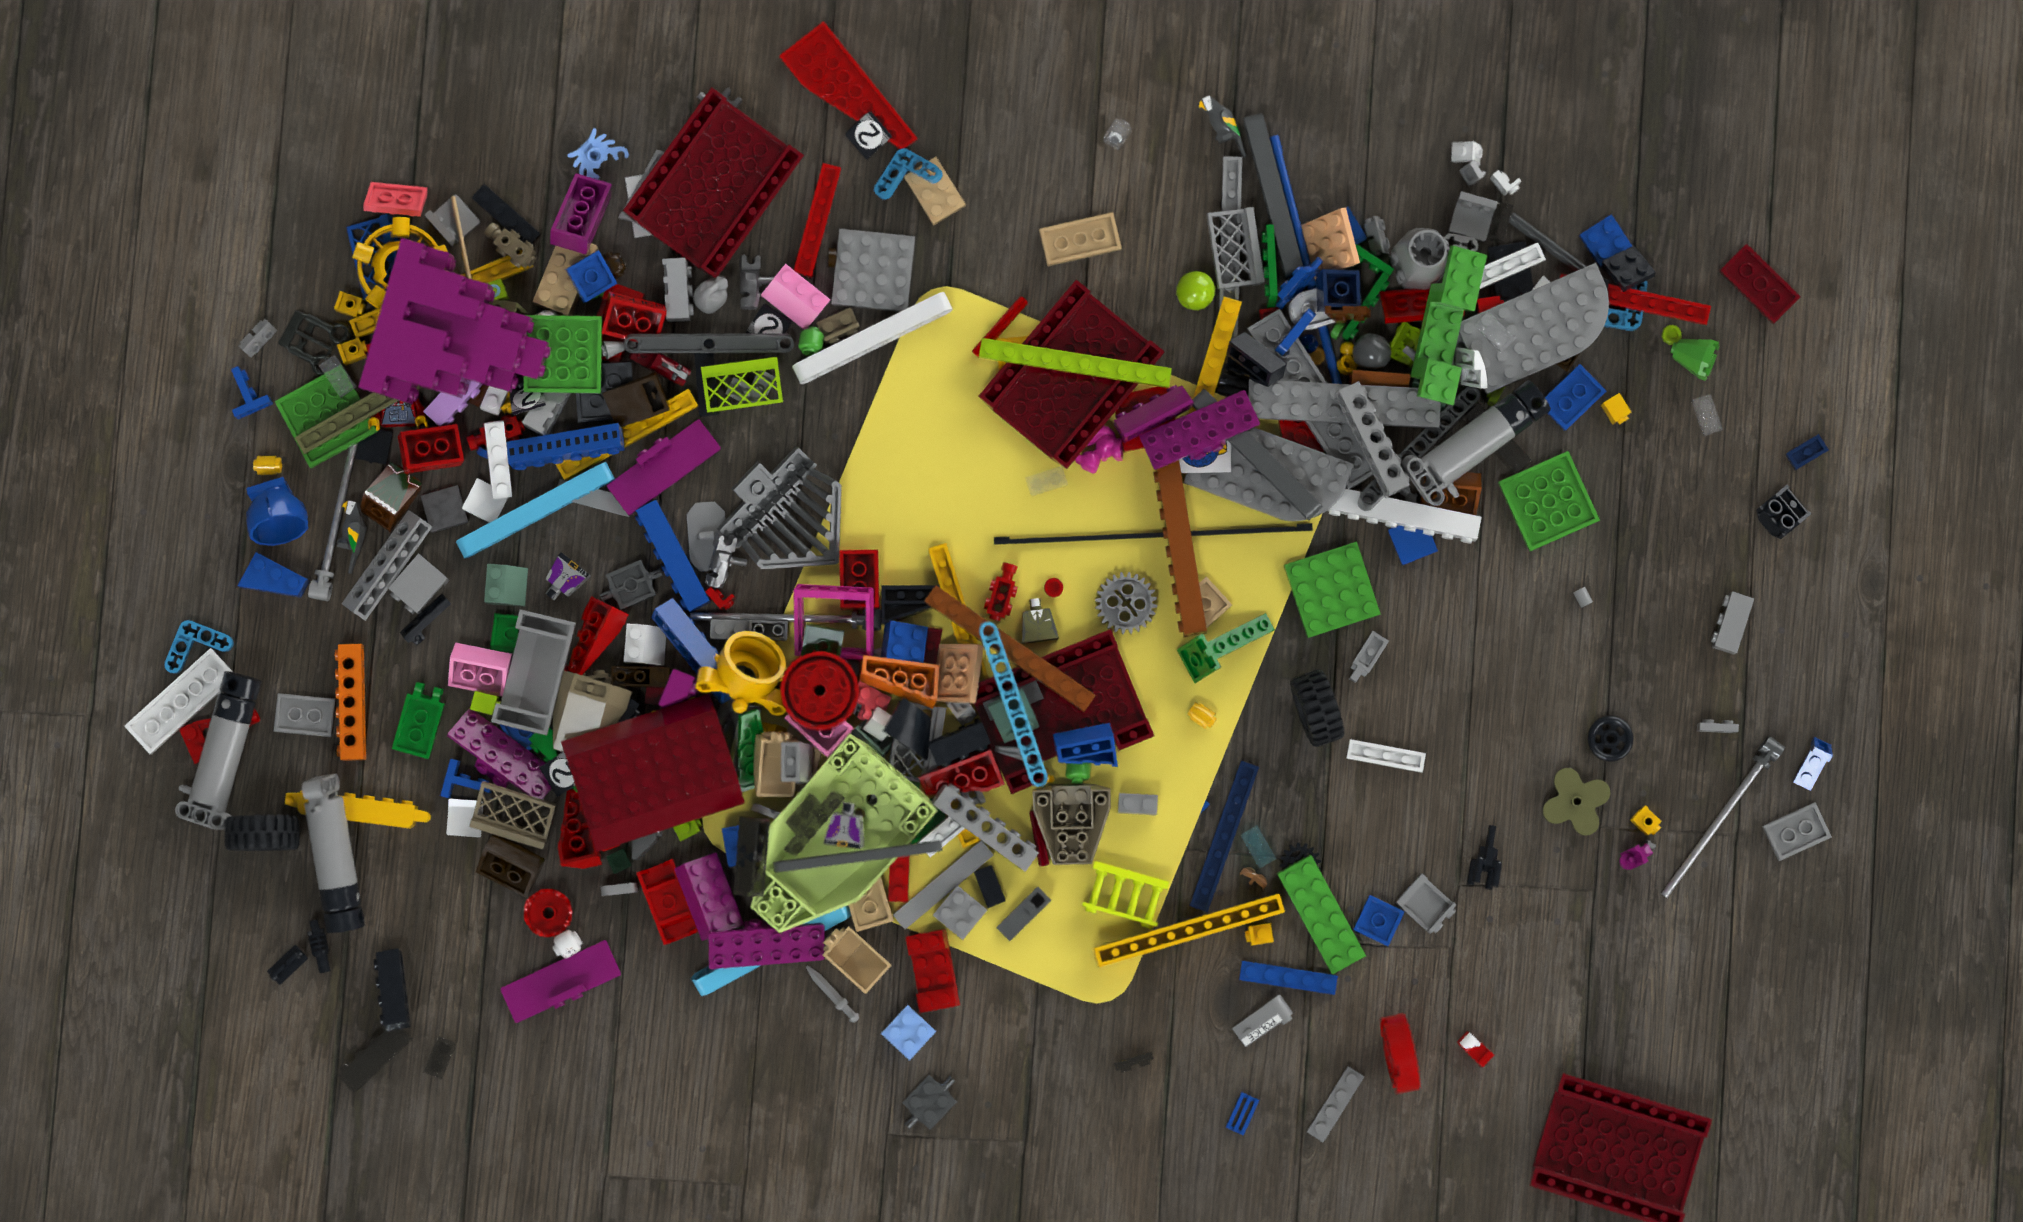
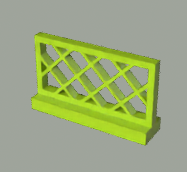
M777 357L701 367L707 413L783 402ZM775 369L776 377L771 383L762 377L766 370ZM763 370L760 375L757 372H755ZM747 372H753L759 376L753 385H750L743 379ZM739 373H744L742 377L737 375ZM732 374L739 378V381L733 388L724 382L727 376ZM725 375V377L722 380L719 377H717ZM715 377L720 381L714 391L707 386L706 378ZM760 378L769 384L763 394L754 388ZM741 380L750 387L744 396L735 390ZM775 380H776V383H777V387H775V386L773 385V383L775 382ZM722 383L731 389L725 399L716 393ZM771 386L778 391L779 399L770 400L765 396ZM708 389L712 392L710 396L708 394ZM752 389L761 395L757 402H750L746 399V396ZM733 391L742 397L737 405H732L727 401ZM714 394L723 400L719 407L710 408L709 400ZM763 397H764L765 399H767V401H760V400H761ZM725 402H726L728 405H730V406H723V407H722V405H723Z

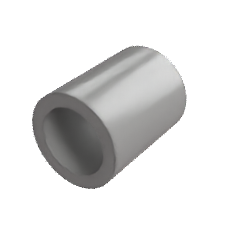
M1586 587L1573 592L1581 608L1593 602Z

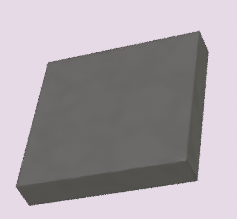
M458 485L421 496L428 524L432 526L431 533L468 523L466 512L462 509L463 501Z

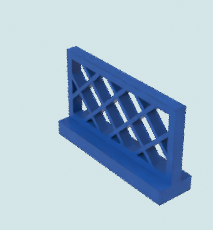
M385 214L381 215L380 218L348 226L347 232L352 253H354L356 247L355 241L363 243L367 235L372 234L369 231L374 224L380 223L382 228L392 224L393 217ZM362 229L365 231L360 241L354 238L353 230ZM391 232L376 238L378 242L380 240L384 244L390 241H399L398 237H391ZM397 251L390 253L387 256L388 258H386L390 266L386 271L387 275L383 279L384 282L387 277L391 276L389 274L392 272ZM354 259L357 270V259ZM373 267V270L371 271L369 277H366V276L364 275V278L367 279V280H366L367 285H368L370 282H372L373 284L377 285V284L375 283V281L371 280V279L373 278L372 276H374V273H375V272H374V267ZM360 284L363 300H365L368 294L364 291Z

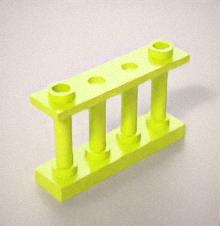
M1094 861L1092 869L1096 870L1097 876L1089 903L1083 902L1082 904L1083 907H1086L1085 911L1096 914L1098 910L1142 923L1141 927L1151 930L1153 926L1157 927L1158 923L1153 922L1154 913L1160 892H1163V889H1168L1169 882ZM1107 873L1115 875L1114 879H1116L1108 909L1096 906L1104 876H1107ZM1127 878L1133 880L1134 888L1127 913L1124 914L1115 911L1123 881L1125 882ZM1144 884L1152 886L1153 892L1146 917L1142 919L1135 917L1134 913L1141 888L1144 887Z

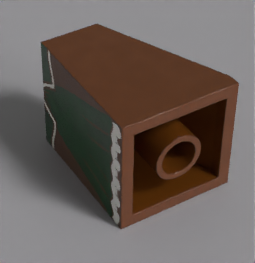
M390 462L363 493L360 506L361 512L391 532L420 493L422 483L415 476H410L408 473L404 474L401 466Z

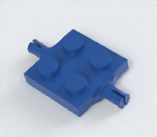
M1316 257L1309 266H1299L1292 273L1293 277L1281 285V291L1278 293L1281 299L1276 303L1279 309H1283L1291 299L1301 293L1316 274L1320 272L1318 267L1323 263L1320 257Z

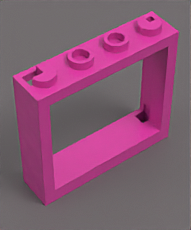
M798 584L794 588L795 656H801L804 639V597L866 601V648L842 647L840 657L845 661L857 659L860 662L863 655H874V588Z

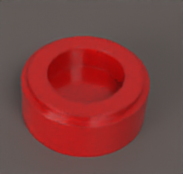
M1051 578L1046 581L1044 591L1049 597L1056 598L1062 594L1063 584L1059 579Z

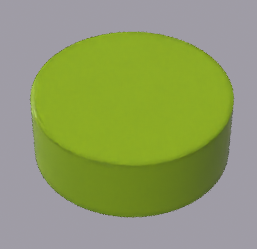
M1669 325L1662 331V339L1666 344L1673 345L1674 342L1677 343L1681 339V330L1675 325Z

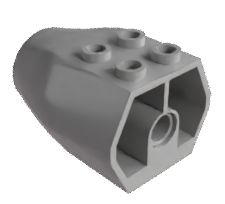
M1429 228L1409 230L1393 247L1389 260L1392 267L1395 266L1397 274H1395L1396 280L1399 285L1402 284L1403 289L1426 290L1431 287V283H1437L1444 276L1448 258L1447 245L1449 243L1447 240L1445 241L1437 230Z

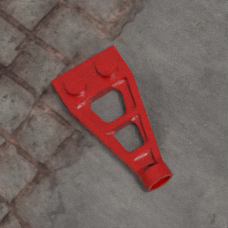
M255 708L249 728L261 721ZM211 718L195 721L179 729L194 764L199 763L205 742L203 731L209 728Z

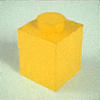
M1620 393L1601 404L1602 409L1612 424L1618 422L1620 425L1629 419L1628 415L1631 413V410Z

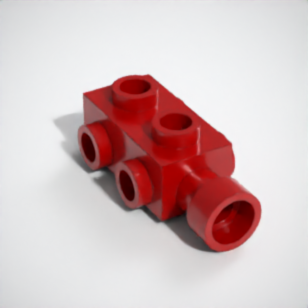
M512 415L502 417L501 421H504L506 442L520 440L519 437L523 436L522 431L525 430L522 420H517L516 416L512 417ZM484 424L482 428H479L481 434L476 436L473 434L466 437L471 451L478 449L479 446H486ZM508 425L513 426V429L511 431L506 430V427Z
M1003 562L1001 577L997 576L996 580L992 579L989 591H992L991 598H986L984 609L987 610L986 614L990 615L989 619L1000 622V619L1005 620L1006 615L1010 616L1013 605L1009 603L1011 597L1015 598L1018 589L1012 578L1016 574L1018 566ZM1002 586H1005L1007 588V592L1002 593L1000 591V588ZM995 605H1001V611H996L994 609Z

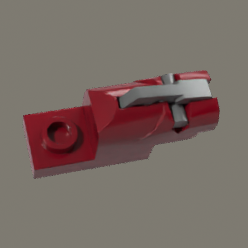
M631 353L628 357L653 373L656 372L657 375L679 386H683L686 383L685 380L691 373L689 368L662 353Z

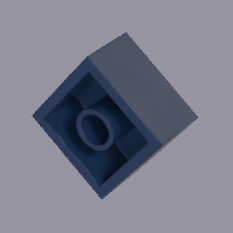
M1322 269L1317 273V312H1325V306H1331L1332 309H1341L1342 306H1361L1360 271Z

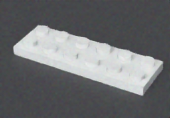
M210 648L125 725L126 729L152 755L221 692L219 689L224 671H233Z

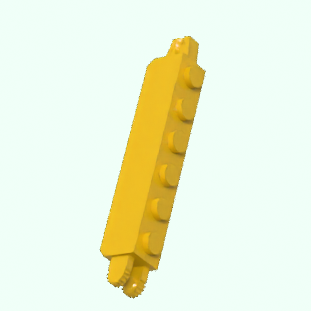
M302 791L300 793H286L285 804L298 808L300 814L306 815L304 804L308 799L304 798ZM344 793V796H342L347 821L411 829L415 826L416 822L425 823L431 820L430 813L417 810L418 806L413 805V801L402 800L400 804L394 803V799L383 798L382 801H377L374 796L363 795V799L356 798V794Z

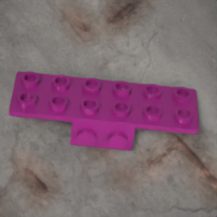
M1243 390L1140 435V440L1153 469L1157 470L1187 456L1190 457V460H1199L1205 457L1206 453L1211 451L1218 452L1226 445V439L1260 425V422L1246 391Z
M698 419L670 440L668 437L664 439L659 438L653 443L652 448L642 450L637 455V464L610 482L607 488L627 515L630 516L637 509L643 507L719 452L721 447Z
M469 708L448 732L447 736L477 758L474 767L481 774L491 778L496 785L506 788L512 783L525 794L542 800L552 789L540 770V767L546 763L476 711Z
M750 919L749 921H744L743 930L709 932V968L721 969L824 960V924L798 925L779 933L765 920Z
M604 940L569 958L562 959L510 983L500 990L515 1023H519L553 1006L555 1009L566 1005L564 1001L571 998L572 1001L583 997L582 993L620 976L621 972L607 941Z

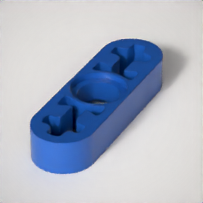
M1308 308L1275 348V351L1283 356L1313 320L1316 313Z

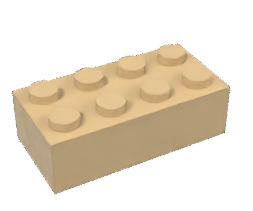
M591 243L587 255L555 246L532 301L534 305L545 310H553L561 316H572L580 295L565 269L599 250L597 245Z

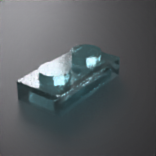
M1258 826L1240 835L1259 869L1276 859Z

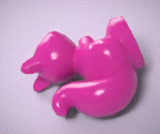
M1104 425L1087 445L1091 446L1096 443L1095 450L1086 451L1075 459L1076 463L1083 470L1092 474L1098 470L1100 460L1107 461L1109 457H1113L1116 461H1123L1121 438H1116L1114 431Z

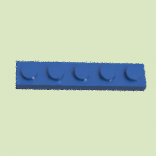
M1247 961L1241 962L1239 980L1332 995H1335L1338 978L1337 975Z

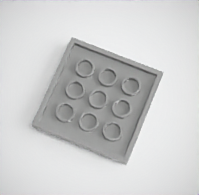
M839 229L831 304L898 312L907 309L915 236Z

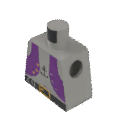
M560 552L546 577V580L552 586L545 594L553 600L561 592L569 597L591 576Z
M843 802L842 813L835 812L832 814L824 844L855 849L864 847L863 816L854 814V803Z

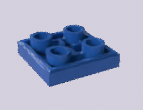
M1400 525L1388 530L1402 566L1438 552L1433 537L1423 534V530L1416 529L1415 532L1406 531L1404 526Z

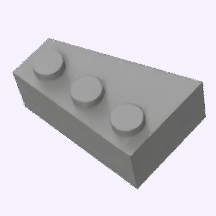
M685 258L662 259V264L664 265L663 279L665 283L666 319L668 322L691 321L690 316L694 315L693 304H690V297H693V287L689 285V278H692V267L688 266Z
M544 393L546 405L529 410L522 423L526 428L541 436L549 435L572 393Z

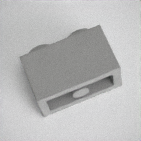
M1119 793L1118 813L1157 815L1158 795Z

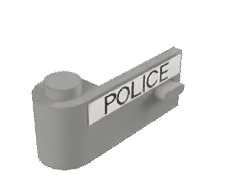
M1279 994L1232 1029L1244 1046L1247 1047L1279 1023L1284 1025L1292 1019L1290 1015L1293 1012Z

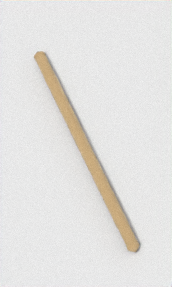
M452 195L451 201L466 278L471 279L456 197Z

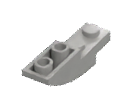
M711 619L710 639L728 640L735 633L753 631L763 634L773 641H787L788 621Z

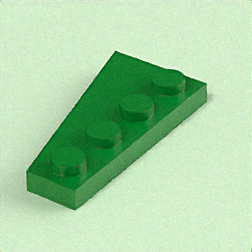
M758 709L741 713L738 717L737 777L742 792L755 788L756 734L762 735V732H764Z

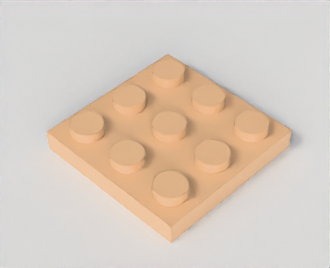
M1340 208L1301 225L1311 264L1316 257H1320L1323 260V263L1318 267L1320 271L1322 269L1344 270L1360 263L1346 208Z
M939 644L936 665H939L937 702L976 703L984 646L978 644Z

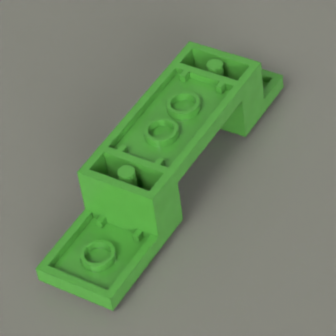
M1450 246L1442 283H1431L1410 376L1420 380L1417 397L1454 405L1462 368L1452 365L1463 313L1464 311H1475L1487 258L1486 254L1457 246Z

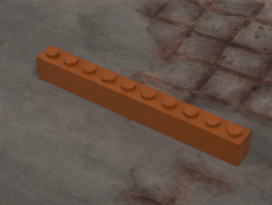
M1178 460L1153 472L1154 482L1159 484V490H1156L1158 502L1161 501L1162 509H1159L1160 519L1165 521V527L1162 528L1163 537L1168 539V546H1165L1166 556L1171 558L1172 564L1168 565L1169 574L1174 576L1175 582L1171 586L1173 595H1177L1178 601L1174 602L1176 614L1180 613L1181 621H1178L1179 633L1183 632V637L1206 634L1207 628Z
M935 585L926 598L925 603L982 642L979 626L987 620ZM987 625L983 628L984 635L989 636L993 633L992 626ZM997 628L1008 661L1082 712L1086 711L1095 698V694ZM992 644L989 647L997 653L1000 649L998 644Z

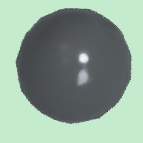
M1368 333L1358 338L1355 342L1352 356L1357 367L1363 371L1379 372L1390 362L1392 351L1386 338L1379 334Z

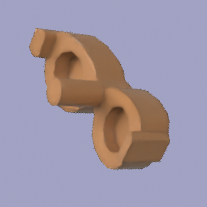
M1243 868L1240 872V875L1243 874L1251 878L1249 881L1250 885L1256 881L1263 890L1267 886L1266 878L1262 874H1257L1253 868Z

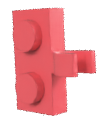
M858 681V704L862 705L857 718L865 721V719L869 720L872 711L877 706L886 711L891 697Z

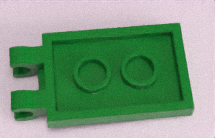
M416 682L413 695L409 693L406 695L392 749L430 759L445 703L440 702L444 689L434 687L433 695L430 697L423 695L425 684Z

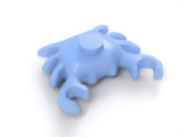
M593 128L586 142L580 148L567 155L569 158L578 155L573 167H577L581 162L579 168L580 175L584 174V169L586 168L587 177L599 179L600 177L593 172V169L600 168V164L608 159L607 155L609 153L612 154L615 160H618L617 154L619 151L624 152L625 158L629 156V153L623 146L608 147L609 144L615 143L614 140L601 142L606 138V134H602L594 139L596 129Z

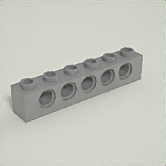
M1358 381L1340 389L1335 394V397L1384 497H1389L1406 489L1410 485L1409 476L1403 471L1401 460L1394 453L1392 442L1383 431V423L1375 415V407L1369 402L1365 387L1361 386ZM1353 401H1358L1361 407L1356 408ZM1362 418H1366L1369 421L1368 426L1362 423ZM1370 435H1374L1377 438V443L1371 441ZM1379 452L1385 454L1386 460L1380 459ZM1388 469L1394 472V477H1390L1387 474Z
M408 510L341 604L366 621L432 529V526Z
M943 784L932 799V804L1026 872L1039 854L1035 850L1037 846L1028 840L1026 842L1020 839L1021 835L1015 830L1011 829L1009 831L1004 828L1006 824L997 817L995 820L989 817L990 812L982 806L978 809L973 805L975 803L973 799L967 795L963 798L958 794L960 790L952 784L949 786ZM953 799H958L959 806L955 809H952L951 801ZM969 810H973L975 813L974 818L971 820L966 818V813ZM985 821L990 823V828L987 831H983L981 828ZM1004 832V841L998 842L997 835ZM1015 844H1020V851L1014 854L1012 847Z

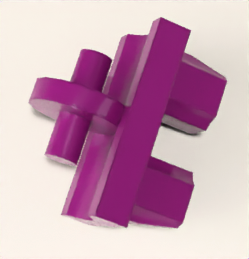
M1638 844L1620 853L1619 864L1625 870L1634 869L1648 862L1647 857L1652 855L1653 852L1648 844L1641 847Z

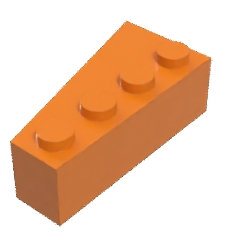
M863 655L859 663L858 681L931 709L936 704L939 665Z

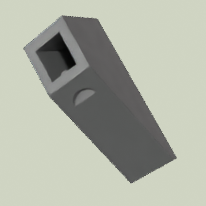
M1037 887L996 928L1011 941L1051 902V899Z

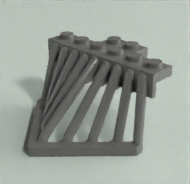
M795 446L771 472L757 461L731 489L743 502L717 529L727 539L729 535L735 536L737 538L736 547L742 546L761 569L836 565L839 563L842 485L835 479L814 469L817 464L799 447ZM811 475L830 485L831 494L809 481L806 477ZM801 484L831 504L830 512L797 486ZM792 492L830 522V531L797 504L789 494ZM785 502L829 541V549L799 523L781 503ZM775 510L823 555L816 556L772 512ZM767 519L772 525H774L796 548H798L805 555V557H797L796 554L766 525L764 521ZM759 528L788 558H779L758 535L756 529ZM750 536L770 559H761L749 544L747 538Z

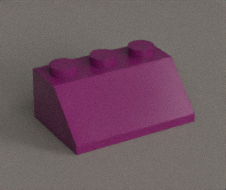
M673 669L658 705L666 708L688 701L693 696L697 697L699 693L696 689L697 679Z

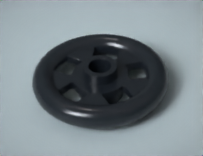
M1604 716L1596 720L1591 725L1587 737L1592 753L1599 759L1608 762L1618 761L1627 756L1632 749L1634 740L1633 732L1628 723L1616 716ZM1609 723L1611 729L1603 731L1602 726ZM1619 726L1624 731L1622 736L1616 731ZM1595 735H1601V743L1595 742ZM1608 735L1613 737V742L1607 741ZM1620 741L1625 743L1622 750L1616 748ZM1604 746L1612 749L1611 754L1602 752Z

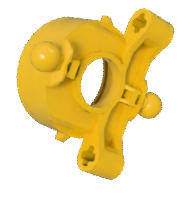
M741 631L733 634L725 643L720 654H715L714 656L717 662V669L701 667L698 670L696 689L704 693L721 691L729 694L734 699L732 708L736 713L745 712L747 710V703L753 702L762 704L771 714L776 716L783 715L786 712L781 698V690L775 688L778 682L783 679L786 660L780 647L763 634L753 631ZM736 666L750 668L755 673L756 679L745 675Z

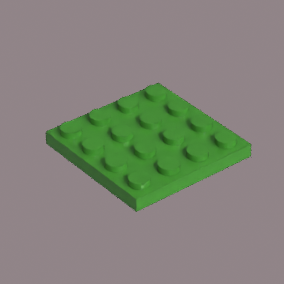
M525 315L533 319L532 322H534L533 331L531 334H528V337L550 343L551 353L549 358H545L544 366H546L543 377L540 376V379L536 380L524 376V392L601 394L602 316Z
M340 365L276 400L275 403L295 439L299 434L356 403L361 398L344 366ZM370 418L307 454L303 452L302 454L308 466L313 468L377 433L376 426H371L369 430L368 420Z
M1568 451L1498 482L1529 552L1600 521Z
M1357 542L1284 565L1307 638L1380 615Z

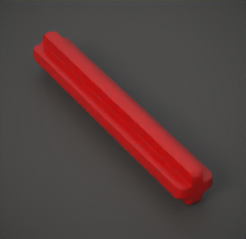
M1020 296L984 338L996 340L1025 308L1028 301ZM981 341L972 350L973 354L978 358Z

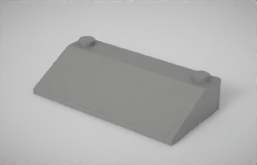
M525 610L519 611L515 627L519 630L511 666L501 704L496 703L491 722L538 734H548L575 622Z

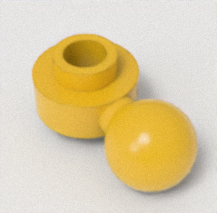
M1349 341L1341 344L1340 352L1343 357L1337 361V368L1343 375H1350L1352 370L1357 369V365L1351 356L1354 344Z

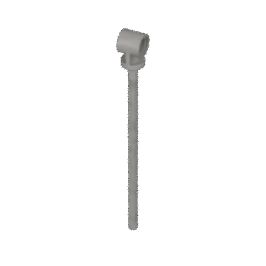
M358 443L349 447L322 569L315 570L314 575H317L318 578L317 580L312 579L309 586L308 597L328 602L331 598L333 585L328 581L329 578L333 579L334 573L329 572L343 511L342 504L345 502Z

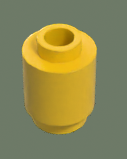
M257 456V460H253V470L257 471V475H277V473L282 472V459L277 458V456Z
M1195 702L1187 714L1191 717L1192 721L1204 729L1207 727L1211 728L1217 720L1215 718L1216 713L1201 703Z

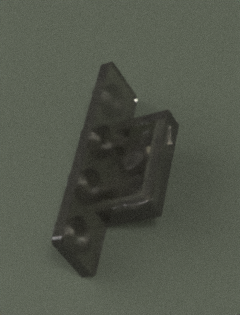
M832 791L821 804L814 795L809 793L785 822L795 833V836L785 846L784 850L797 856L811 838L816 835L821 826L827 822L832 813L840 806L845 799L843 795Z

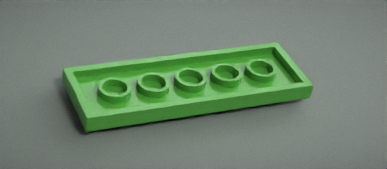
M1308 855L1277 873L1332 975L1366 956L1312 855Z

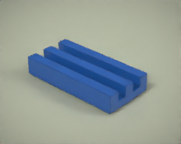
M1241 1092L1226 1128L1244 1136L1259 1100ZM1243 1098H1246L1245 1105L1235 1127L1231 1125ZM1250 1101H1253L1254 1103L1246 1118V1121L1242 1129L1239 1130L1238 1128L1250 1104Z

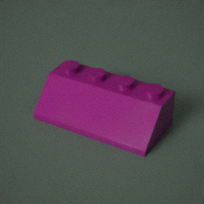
M1174 385L1166 390V394L1162 396L1156 394L1149 399L1150 402L1144 405L1139 403L1132 407L1133 411L1129 413L1124 411L1116 415L1113 423L1123 442L1126 443L1191 409L1194 402L1182 385L1179 387Z

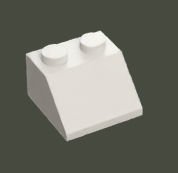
M627 624L624 662L626 664L664 666L666 635L657 626Z

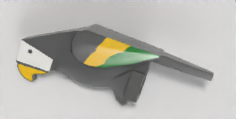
M1211 96L1203 98L1198 103V110L1202 109L1209 115L1210 123L1217 132L1215 140H1218L1219 144L1234 138L1242 157H1247L1231 111L1223 107Z
M346 501L342 504V508H344L346 513V519L342 527V538L338 539L337 547L353 551L348 573L352 574L357 557L360 555L367 527L363 520L360 504Z

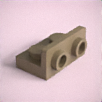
M851 307L816 322L819 331L825 336L823 338L825 344L830 343V345L841 341V337L846 335L850 337L858 333L857 330L860 329V325Z

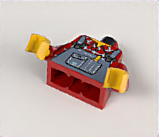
M418 398L416 401H413V404L398 401L373 415L368 420V429L370 430L371 426L375 425L376 430L379 431L380 424L383 428L417 426V429H419L420 424H425V427H428L426 414L423 412L425 407Z

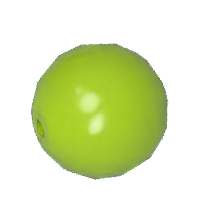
M1199 271L1189 272L1180 278L1176 286V295L1180 304L1185 308L1195 311L1201 310L1211 304L1215 296V285L1211 277L1206 273Z

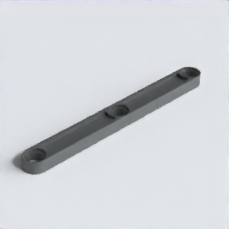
M785 333L629 334L623 341L624 347L629 353H786L794 347L792 337ZM706 339L714 340V345L711 348L704 346ZM782 339H789L790 345L783 348L780 346ZM628 340H637V346L629 348L627 346Z
M941 840L782 860L773 862V867L776 873L926 854L943 850Z

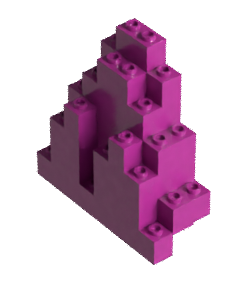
M401 238L358 388L409 404H413V401L417 400L419 395L418 386L462 398L468 391L469 384H466L467 380L512 393V390L516 389L518 384L517 374L539 380L540 376H544L546 370L544 362L545 358L550 356L551 347H549L550 343L528 337V334H531L534 328V322H532L533 319L531 317L489 304L493 302L495 297V291H493L494 288L491 285L452 273L456 266V260H454L455 257L452 254Z

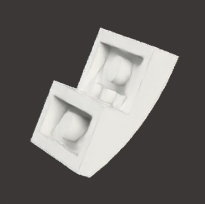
M1456 347L1455 366L1462 368L1461 385L1480 389L1487 388L1486 370L1479 351Z

